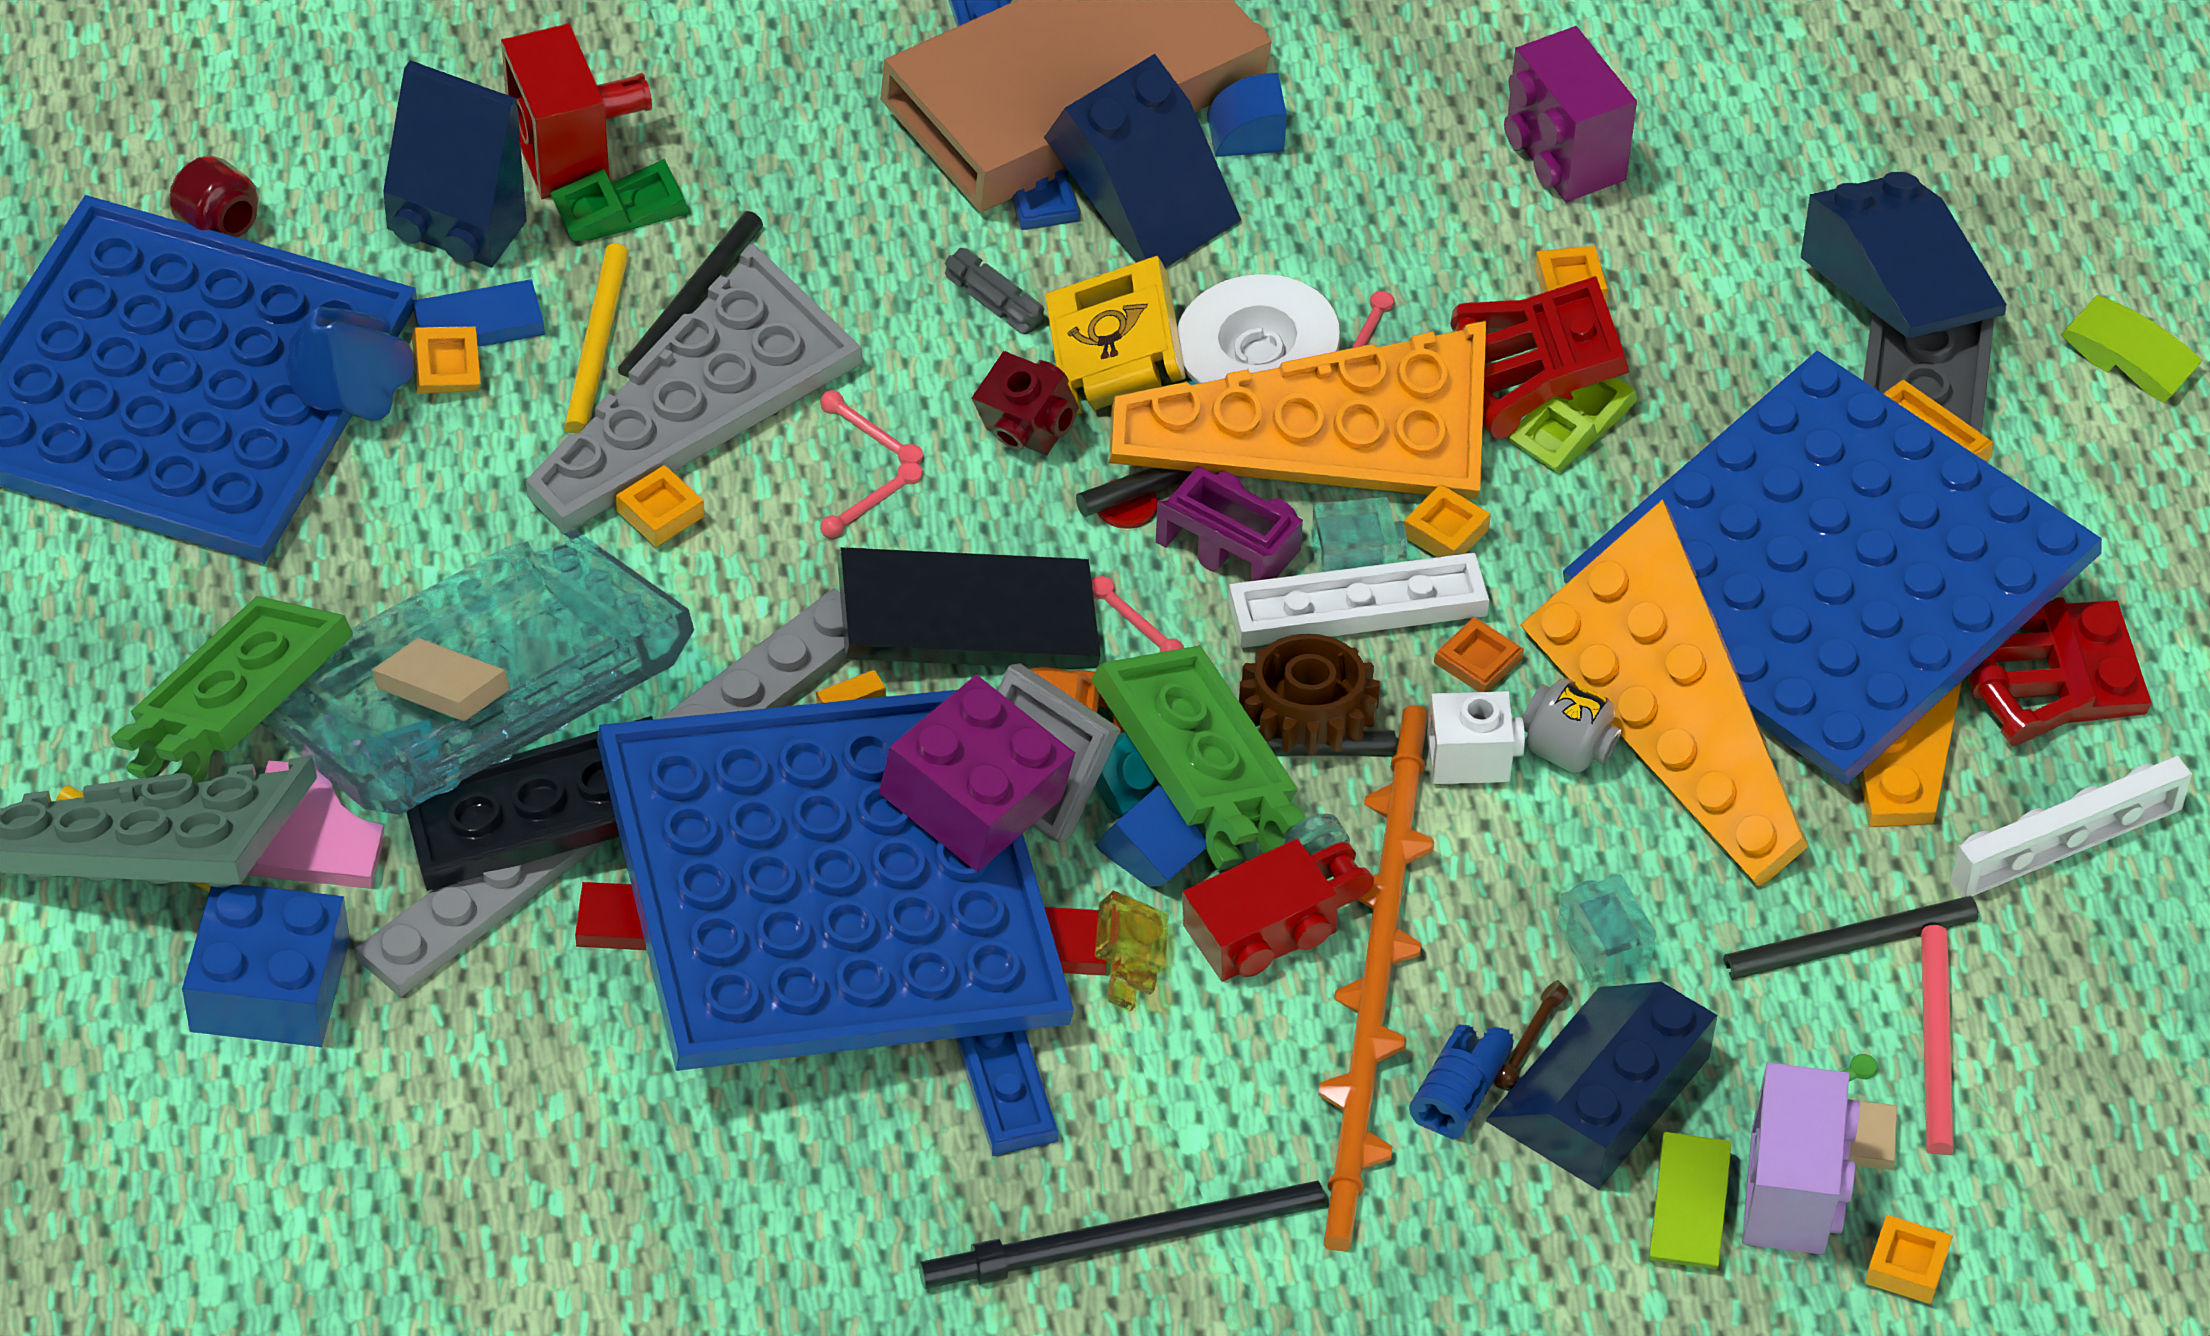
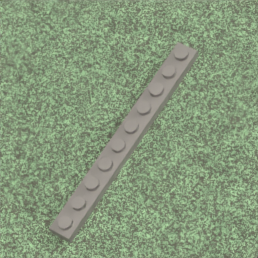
M835 588L831 589L660 719L775 708L786 705L846 659L840 592ZM606 841L515 867L485 872L483 876L433 889L355 948L356 960L401 998Z

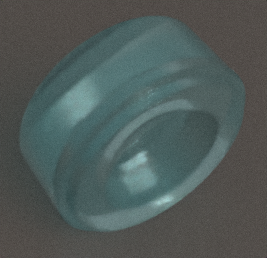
M1317 814L1297 823L1289 830L1282 842L1283 845L1298 838L1309 855H1312L1339 842H1348L1350 844V837L1335 815Z

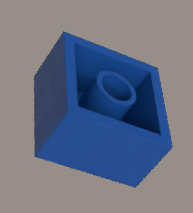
M233 884L227 887L211 886L182 987L189 1031L193 1033L322 1047L350 942L344 896Z

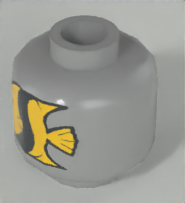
M1560 679L1551 687L1542 684L1532 697L1522 718L1524 731L1527 732V747L1535 755L1575 774L1582 773L1594 760L1605 764L1611 756L1621 734V729L1612 725L1615 707L1608 698L1570 679Z

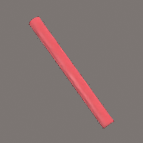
M1929 925L1921 931L1926 1152L1928 1154L1952 1155L1954 1146L1948 932L1946 928L1940 925Z

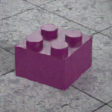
M1574 26L1516 47L1513 72L1509 77L1510 98L1508 116L1504 119V130L1511 146L1516 150L1523 148L1532 159L1535 173L1540 183L1546 188L1553 186L1566 203L1625 181L1627 179L1637 100L1580 29Z
M976 674L890 746L879 794L978 873L1062 800L1075 752Z

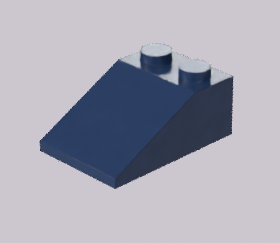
M1156 54L1151 55L1065 107L1044 136V139L1136 263L1158 255L1164 267L1167 268L1241 221L1190 100Z
M411 60L407 63L403 71L383 189L388 230L393 231L398 238L407 243L416 244L421 241L445 250L450 257L461 263L475 261L491 268L495 265L527 222L517 98Z
M1890 172L1883 178L1861 183H1842L1835 189L1810 194L1800 258L1908 339L2005 315L2006 302L1945 202L1940 196L1921 184L1916 176L1906 172Z

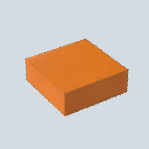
M1473 617L1435 653L1434 663L1477 692H1488L1523 659L1524 649L1476 617Z

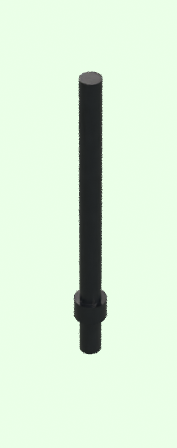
M1319 1180L1003 1245L999 1238L973 1243L969 1252L920 1261V1278L924 1289L978 1278L979 1285L1006 1280L1010 1271L1321 1208L1325 1204L1323 1189Z

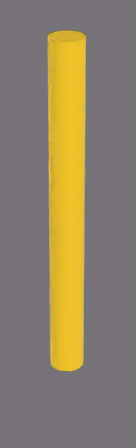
M613 243L605 248L564 424V431L566 433H580L591 421L629 255L628 249L621 244Z

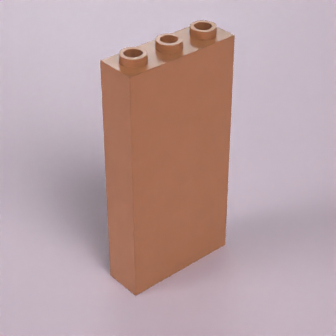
M1016 0L884 59L880 100L975 208L982 213L1012 199L1013 195L1023 188L1025 192L1035 188L1036 182L1047 176L1048 182L1055 179V172L1061 169L1066 170V173H1068L1067 168L1044 139L1051 126L1065 107L1151 55L1156 54L1188 97L1194 111L1197 112L1211 105L1217 95L1231 84L1250 76L1266 74L1272 41L1269 39L1265 29L1260 24L1254 23L1234 0Z

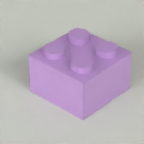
M1766 1063L1751 1131L1742 1244L1824 1255L1830 1233L1842 1234L1846 1203H1850L1853 1191L1855 1161H1849L1851 1141L1855 1142L1860 1108L1859 1100L1847 1099L1848 1072Z

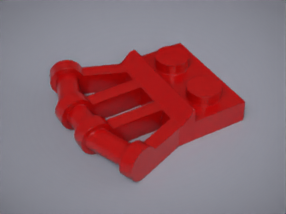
M1597 276L1522 300L1462 303L1457 305L1452 312L1450 324L1453 332L1463 330L1465 325L1486 321V329H1501L1486 334L1485 364L1537 348L1536 350L1484 367L1483 426L1495 438L1502 439L1513 434L1519 427L1522 417L1555 396L1573 400L1571 391L1630 373ZM1522 384L1500 399L1493 395L1494 392Z
M2063 597L2053 599L2019 628L2035 633L2013 634L1977 666L1969 677V685L1973 696L1976 699L1984 700L2003 724L2001 733L2011 746L2020 745L2066 723L2147 714L2152 704L2118 600L2065 603ZM2047 659L2049 669L2005 671L2003 667L1997 666L1996 662ZM2044 696L2059 697L2058 700L2034 711L2031 709L2023 710L2014 699Z

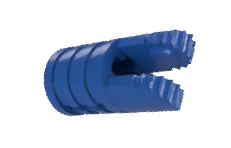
M1458 1024L1427 1074L1426 1079L1410 1102L1409 1111L1413 1120L1418 1125L1452 1140L1461 1137L1513 1048V1034H1510L1509 1029L1499 1027L1488 1028L1487 1033H1484V1038H1481L1478 1042L1479 1037L1476 1036L1477 1031L1473 1030L1474 1027Z

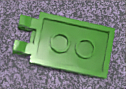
M256 596L131 710L136 721L135 723L125 725L111 736L115 746L118 748L134 751L139 747V752L135 759L126 766L127 771L137 778L153 777L160 770L165 759L178 762L183 758L181 767L173 774L186 772L191 776L193 783L203 782L208 774L210 757L214 750L228 753L354 636L345 615Z
M1201 645L1109 661L1099 665L1091 679L1092 683L1187 826L1204 824L1207 852L1218 870L1236 867L1241 863L1244 857L1236 847L1238 844L1253 842L1257 838L1263 853H1266L1290 842L1286 834L1306 829L1309 824L1308 819L1297 806L1290 802L1298 791L1297 786Z

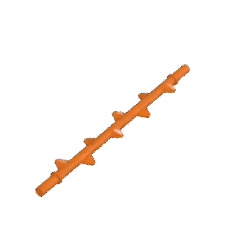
M1410 705L1403 709L1397 754L1391 759V770L1394 772L1392 783L1366 795L1364 800L1365 806L1386 817L1387 821L1379 873L1372 875L1374 877L1372 888L1363 897L1357 899L1373 910L1364 975L1362 978L1335 991V1000L1358 1013L1349 1073L1322 1081L1319 1085L1318 1095L1343 1111L1334 1174L1328 1179V1189L1331 1192L1324 1236V1246L1328 1250L1346 1252L1351 1248L1358 1196L1364 1190V1182L1361 1179L1362 1169L1389 1161L1392 1157L1393 1146L1368 1131L1377 1063L1406 1048L1407 1040L1405 1036L1383 1026L1391 967L1393 964L1418 957L1421 953L1422 943L1397 928L1406 864L1433 852L1435 844L1433 838L1412 829L1419 775H1422L1425 769L1422 754L1428 719L1427 710L1418 705Z

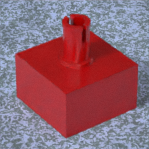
M570 23L501 39L505 93L508 96L517 98L521 152L541 199L551 197V192L602 169H605L609 177L606 119L643 110L645 112L652 110V98L645 75L638 73L632 77L597 85Z

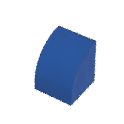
M1278 73L1259 74L1241 79L1225 88L1213 100L1207 112V119L1215 157L1284 152L1287 113Z
M1160 785L1115 822L1094 844L1102 854L1140 882L1150 886H1160L1167 883L1207 848L1206 836L1196 825L1187 826Z

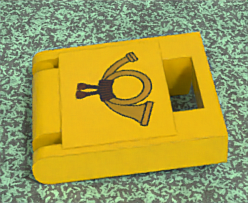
M1158 255L1045 293L1056 366L1069 379L1068 385L1079 407L1076 415L1083 413L1079 387L1083 386L1087 401L1094 411L1112 405L1115 396L1162 387L1159 369L1155 364L1157 361L1164 360L1165 369L1173 383L1186 378L1168 272Z

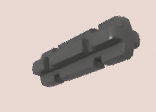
M959 248L954 255H949L945 262L947 266L945 270L946 277L960 288L965 284L969 287L966 291L968 294L1000 318L1007 315L1009 318L1006 323L1018 332L1027 334L1043 322L1044 307L1027 293L1020 296L1023 290L989 264L983 263L980 266L983 260L969 249Z

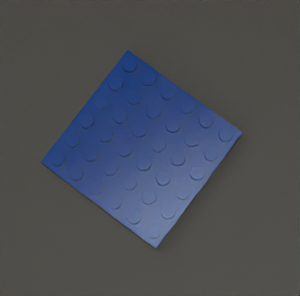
M85 195L0 325V487L265 564L353 415L339 409L329 411L318 410L306 405L297 397L290 386L286 370L290 355V339L314 309L320 307L339 308L379 315L390 322L391 329L388 334L399 337L414 311L413 301L417 300L416 288L216 231L198 230L191 224Z
M1817 350L1563 570L1564 583L1567 584L1663 499L1672 514L1680 540L1697 575L1696 578L1707 605L1716 620L1755 720L1764 729L1846 786L2102 553V538Z
M957 690L599 725L597 744L676 1071L1070 1025L1074 1008L1023 833L977 873L879 794L890 746Z

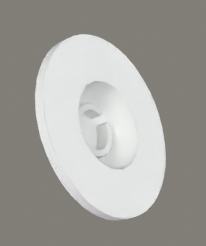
M1271 274L1235 277L1212 286L1190 303L1182 314L1177 327L1185 373L1195 384L1224 379L1227 373L1249 369L1250 373L1278 368L1281 362L1335 352L1339 350L1340 346L1339 322L1333 307L1327 299L1317 290L1303 282Z

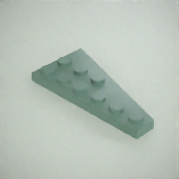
M313 757L291 758L288 762L289 770L256 774L254 763L230 766L227 775L217 777L211 781L193 783L191 776L184 772L87 785L83 788L84 797L51 802L49 791L26 793L23 795L22 802L0 808V873L26 874L31 878H46L50 876L86 877L91 881L131 879L146 880L152 884L193 882L207 883L213 887H227L233 884L241 885L317 779Z

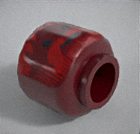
M208 155L194 159L179 171L170 187L169 206L172 215L178 221L191 224L198 230H212L240 237L252 227L257 216L259 195L256 185L246 174L222 158Z

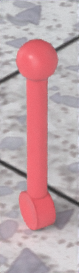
M1377 291L1371 295L1370 306L1372 310L1352 348L1367 345L1383 313L1393 308L1394 298L1390 293Z
M829 390L822 395L820 404L825 412L829 414L838 413L880 444L897 454L901 464L905 462L920 464L923 452L919 446L901 444L846 405L840 392Z
M915 462L901 464L898 467L897 477L838 517L834 515L825 517L820 525L823 536L827 538L840 537L846 525L905 484L919 482L922 477L920 465Z
M1097 576L1091 580L1093 597L1104 599L1157 645L1160 648V652L1184 648L1181 641L1174 638H1166L1113 592L1114 584L1111 579Z

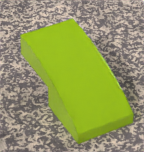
M2096 295L2060 334L2091 364L2107 373L2117 365L2148 395L2163 403L2177 391L2203 361L2184 343L2150 319L2100 295Z
M1615 377L1571 391L1573 400L1555 396L1527 414L1520 422L1516 431L1508 437L1509 442L1558 474L1617 423L1636 403L1638 398L1633 387Z
M1663 1132L1648 1260L1717 1270L1722 1240L1732 1141Z

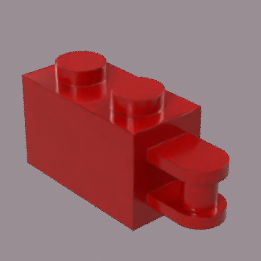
M1296 838L1183 890V926L1221 982L1239 974L1243 977H1252L1264 971L1274 959L1297 949H1313L1322 944L1329 935L1336 933L1337 909L1363 897L1372 888L1374 877L1367 868H1359L1354 862L1356 852L1348 842H1339L1309 855L1299 839Z

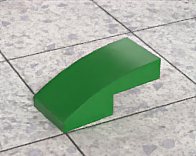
M665 159L612 183L605 169H602L550 193L572 241L594 240L690 214L685 199Z

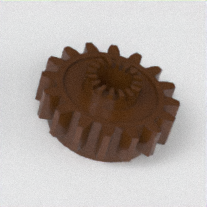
M1297 634L1277 639V641L1265 649H1257L1255 663H1245L1243 665L1242 681L1239 682V703L1256 727L1260 726L1259 732L1266 742L1274 739L1276 736L1282 739V751L1288 753L1296 744L1305 745L1308 755H1316L1319 744H1327L1333 751L1339 752L1342 751L1344 736L1350 740L1360 742L1363 739L1364 726L1374 727L1376 709L1379 705L1380 681L1373 679L1374 665L1371 662L1363 663L1358 655L1359 650L1356 648H1351L1344 642L1325 635Z

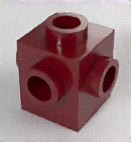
M1006 351L1002 352L971 397L985 428L993 432L999 441L1015 450H1023L1026 447L1046 456L1058 439L1069 432L1075 421L1076 412L1079 409L1068 385L1069 379L1060 368L1044 360L1033 363Z

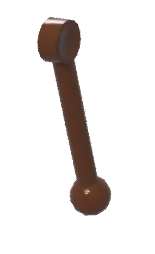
M1559 980L1552 982L1541 995L1543 1002L1493 1082L1497 1088L1509 1090L1518 1082L1517 1070L1553 1009L1561 1004L1568 995L1569 990Z

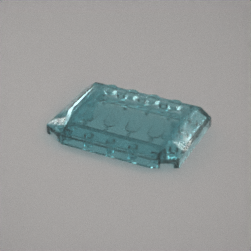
M575 529L562 533L565 545L533 552L528 541L507 546L351 628L354 636L262 720L260 724L300 757L312 756L315 769L363 809L400 815L437 794L453 790L462 780L492 764L508 760L517 750L547 734L563 730L572 720L600 705L618 700L629 689L674 666L691 637L694 627L687 607ZM420 638L504 669L510 689L464 722L377 689L372 669L415 639Z

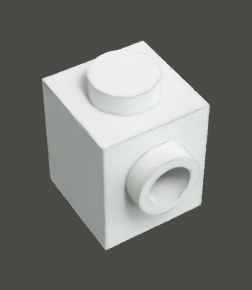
M1509 691L1431 693L1427 739L1433 784L1510 782L1513 756H1523L1525 738L1522 717H1512Z

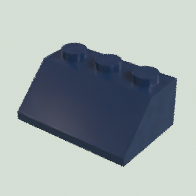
M1661 981L1598 987L1489 1114L1486 1122L1599 1191L1710 1058L1718 1015Z

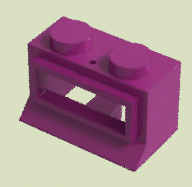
M1197 466L1168 500L1157 501L1155 543L1166 548L1184 528L1199 536L1198 560L1205 569L1212 572L1217 571L1228 559L1230 552L1252 563L1250 581L1277 578L1300 552L1303 520L1297 516L1295 510L1287 502L1278 498H1271L1266 501L1246 491L1241 481L1233 474L1226 471H1219L1213 474Z

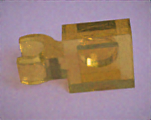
M1114 890L1099 903L1095 956L1112 963L1111 977L1107 989L1108 1002L1132 1011L1136 1006L1137 990L1148 995L1153 993L1157 982V974L1166 966L1169 914Z

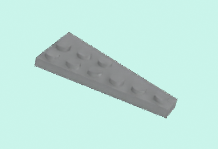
M752 242L740 254V264L728 277L720 275L708 288V298L692 314H683L628 372L629 381L615 396L608 393L595 407L596 416L580 433H570L526 480L527 497L565 534L616 505V495L661 466L666 465L672 472L861 365L862 347Z

